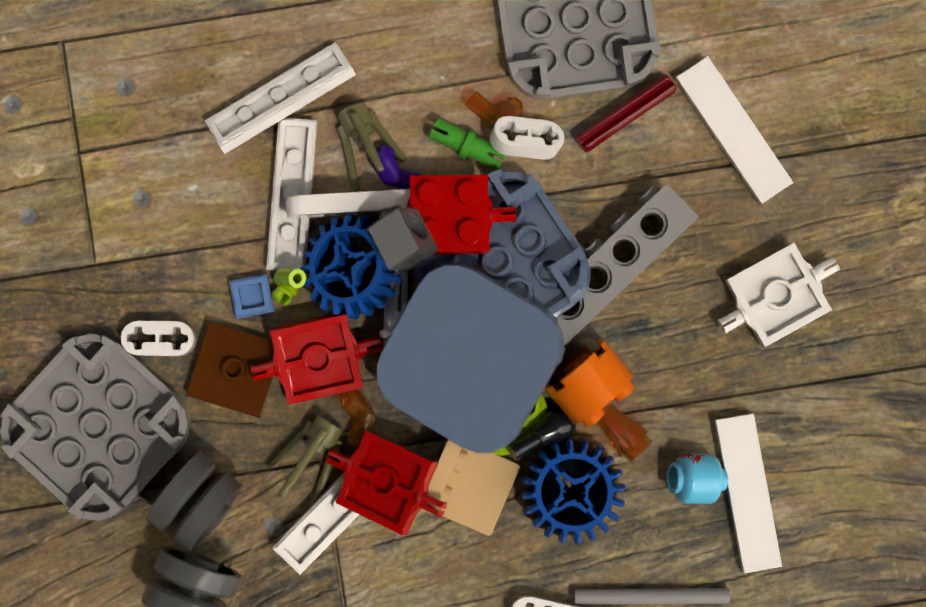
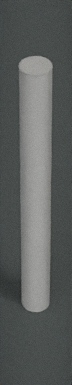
M729 588L574 589L575 605L730 603Z

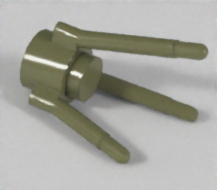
M364 102L353 104L338 113L337 116L341 126L337 128V131L342 140L353 192L361 191L350 137H352L353 142L362 140L378 172L383 171V165L370 139V136L374 134L373 128L386 145L394 149L398 160L402 163L406 161V156L382 126L376 112H369Z
M318 415L313 423L307 421L301 432L270 463L272 468H276L306 439L304 444L309 447L279 491L278 495L280 498H284L315 452L324 456L327 450L330 451L334 448L339 451L344 444L339 441L343 433L342 430ZM326 460L315 489L312 504L322 496L333 467L327 464Z

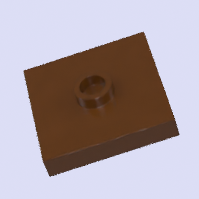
M209 322L186 395L261 418L274 376L254 381L251 365L273 361V342Z

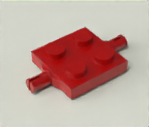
M488 174L410 176V197L406 208L419 210L438 248L431 255L489 254L490 230L493 222L516 223V206H492L488 194Z
M344 311L340 315L330 314L270 328L274 346L273 361L251 365V372L254 381L277 376V379L284 387L287 403L291 405L364 388L360 372L361 356L382 352L383 348L380 336L357 341L350 330L346 311Z
M365 431L359 448L351 457L334 448L328 452V455L332 457H326V463L344 471L343 486L335 503L400 535H408L414 518L421 509L438 518H441L445 513L441 509H446L447 503L428 495L429 483L438 462L371 431Z

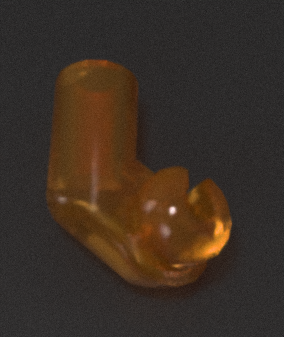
M478 91L465 104L480 119L493 127L499 118L504 116L521 117L524 110L522 101L517 97H508L507 101L491 103Z
M356 390L347 391L340 398L342 409L346 410L353 422L346 442L359 447L365 431H371L375 420V412L364 394Z

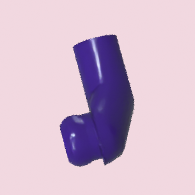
M380 145L376 148L383 165V171L378 172L373 162L372 167L381 181L387 186L410 189V176L421 175V173L401 169L394 158L395 151L392 147Z

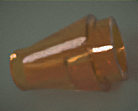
M611 405L604 411L605 414L597 422L603 428L620 458L625 457L631 463L653 441L647 436L649 432Z

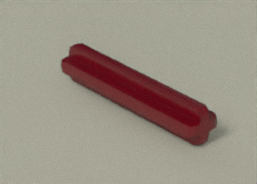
M667 74L662 75L576 135L578 145L584 152L591 151L674 94L677 89L675 83Z

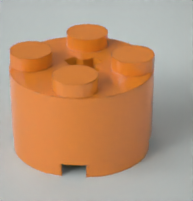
M604 338L595 340L599 347L592 352L586 346L572 356L554 373V376L558 379L553 386L548 382L544 388L573 424L583 422L586 427L592 426L605 414L603 408L613 399L617 402L623 400L635 388L631 382L634 374Z

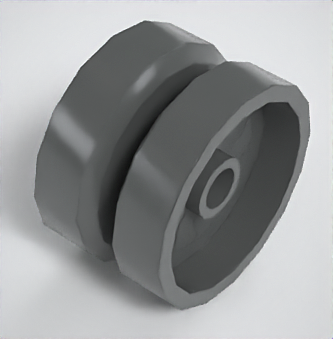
M201 451L195 454L176 474L145 517L159 530L164 531L172 527L183 516L184 518L174 532L173 541L188 553L193 551L205 536H209L219 525L243 488V485L228 473L219 476L206 488V485L215 473L216 463Z
M162 547L159 550L153 568L165 579H154L147 582L141 602L146 607H228L219 598L233 597L237 592L242 575L232 568L202 555Z

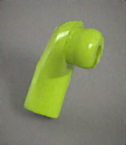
M291 267L278 269L274 274V283L277 287L272 291V298L283 306L289 305L292 298L297 297L299 288L306 282L305 272Z

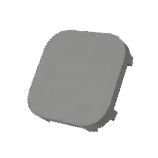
M497 0L506 66L510 79L521 93L533 99L554 100L625 90L639 85L647 78L659 57L660 41L657 39L652 0Z
M90 333L72 337L61 345L63 347L62 350L12 404H7L0 416L2 417L0 433L3 442L1 447L10 459L14 458L68 507L69 510L67 512L79 519L99 521L117 516L131 505L181 450L188 438L191 421L188 409L181 398L135 355L127 352L121 343L109 336Z

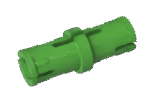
M438 117L434 126L448 133V135L432 129L429 140L459 152L458 156L465 160L468 156L494 169V171L499 170L502 162L488 154L491 153L503 160L506 155L500 154L494 150L490 142L478 137V132L472 129L467 132Z

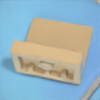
M448 439L430 480L428 495L447 503V508L441 509L445 511L443 517L490 536L520 466L493 453L469 451Z

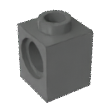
M393 206L383 211L379 215L380 220L368 228L389 270H408L438 250L418 209Z

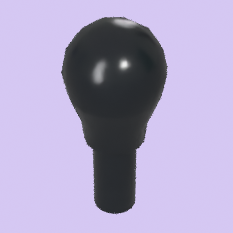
M560 407L551 409L531 429L530 434L508 446V451L512 458L517 460L538 446L544 447L554 442L565 441L574 435L576 424L572 423Z

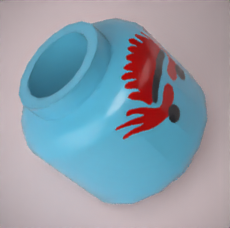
M681 454L675 462L669 465L667 471L669 491L675 495L678 501L684 504L708 505L715 503L720 497L721 491H725L728 484L727 471L721 467L718 458L711 454Z

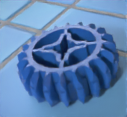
M347 214L344 221L334 217L331 218V228L325 225L318 226L321 235L320 239L313 236L308 238L310 244L314 247L312 251L305 250L301 252L305 258L310 260L308 265H304L300 269L310 274L304 286L310 289L314 288L309 297L312 301H321V310L326 312L333 310L334 315H340L346 311L348 318L358 319L360 313L365 316L373 315V305L380 309L386 307L384 295L389 297L396 296L395 290L390 286L392 282L401 283L403 281L402 277L396 275L395 270L388 269L368 229L378 221L371 223V218L365 215H361L357 220L355 215ZM363 236L369 241L374 251L360 252L358 247L353 245L351 238ZM335 251L334 260L329 264L331 256ZM376 268L374 278L370 283V274ZM344 281L347 288L352 289L354 296L342 297L334 289L331 282Z
M572 439L565 440L566 451L561 452L559 445L554 442L550 444L551 450L554 453L553 456L549 458L543 450H539L537 455L544 463L540 467L534 462H529L527 465L530 470L536 472L535 478L529 476L522 477V482L527 485H533L532 491L521 492V498H533L534 503L527 505L524 511L526 514L539 512L540 515L534 518L532 524L537 528L546 521L548 525L544 530V535L548 538L555 529H559L558 541L560 543H565L567 533L573 532L574 543L580 544V532L586 531L589 540L594 541L596 540V534L592 529L593 527L598 525L604 533H607L609 527L602 520L606 516L614 521L619 519V515L610 510L612 504L619 507L625 505L624 500L614 497V492L625 491L626 485L621 483L613 484L612 480L620 477L623 474L622 470L618 468L610 472L608 471L607 467L615 460L611 455L605 457L602 461L598 460L603 450L601 446L597 445L590 455L587 453L588 441L581 440L579 451L574 450ZM568 459H581L591 463L593 467L579 476L571 477L557 463ZM549 471L558 483L559 490L557 495L551 500L552 502L544 507L541 487L544 477ZM561 475L567 482H571L574 485L583 483V490H580V492L583 493L581 499L586 503L585 507L581 502L576 501L572 497L567 500L564 499L563 493L567 491L563 489L565 484L560 479ZM601 476L604 483V498L597 511L588 498V491L595 483V480ZM569 506H575L580 508L588 519L578 523H567L557 520L553 516Z

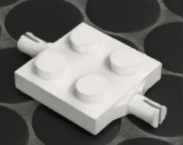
M795 243L786 246L725 280L735 298L737 310L721 319H717L719 326L734 319L733 322L721 328L725 334L745 323L753 330L762 348L774 343L832 310L823 294L821 280L840 271L839 265H834L824 271V268L836 262L831 256L829 259L812 267L803 259Z

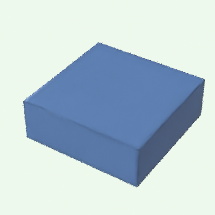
M268 274L229 281L237 320L275 312Z

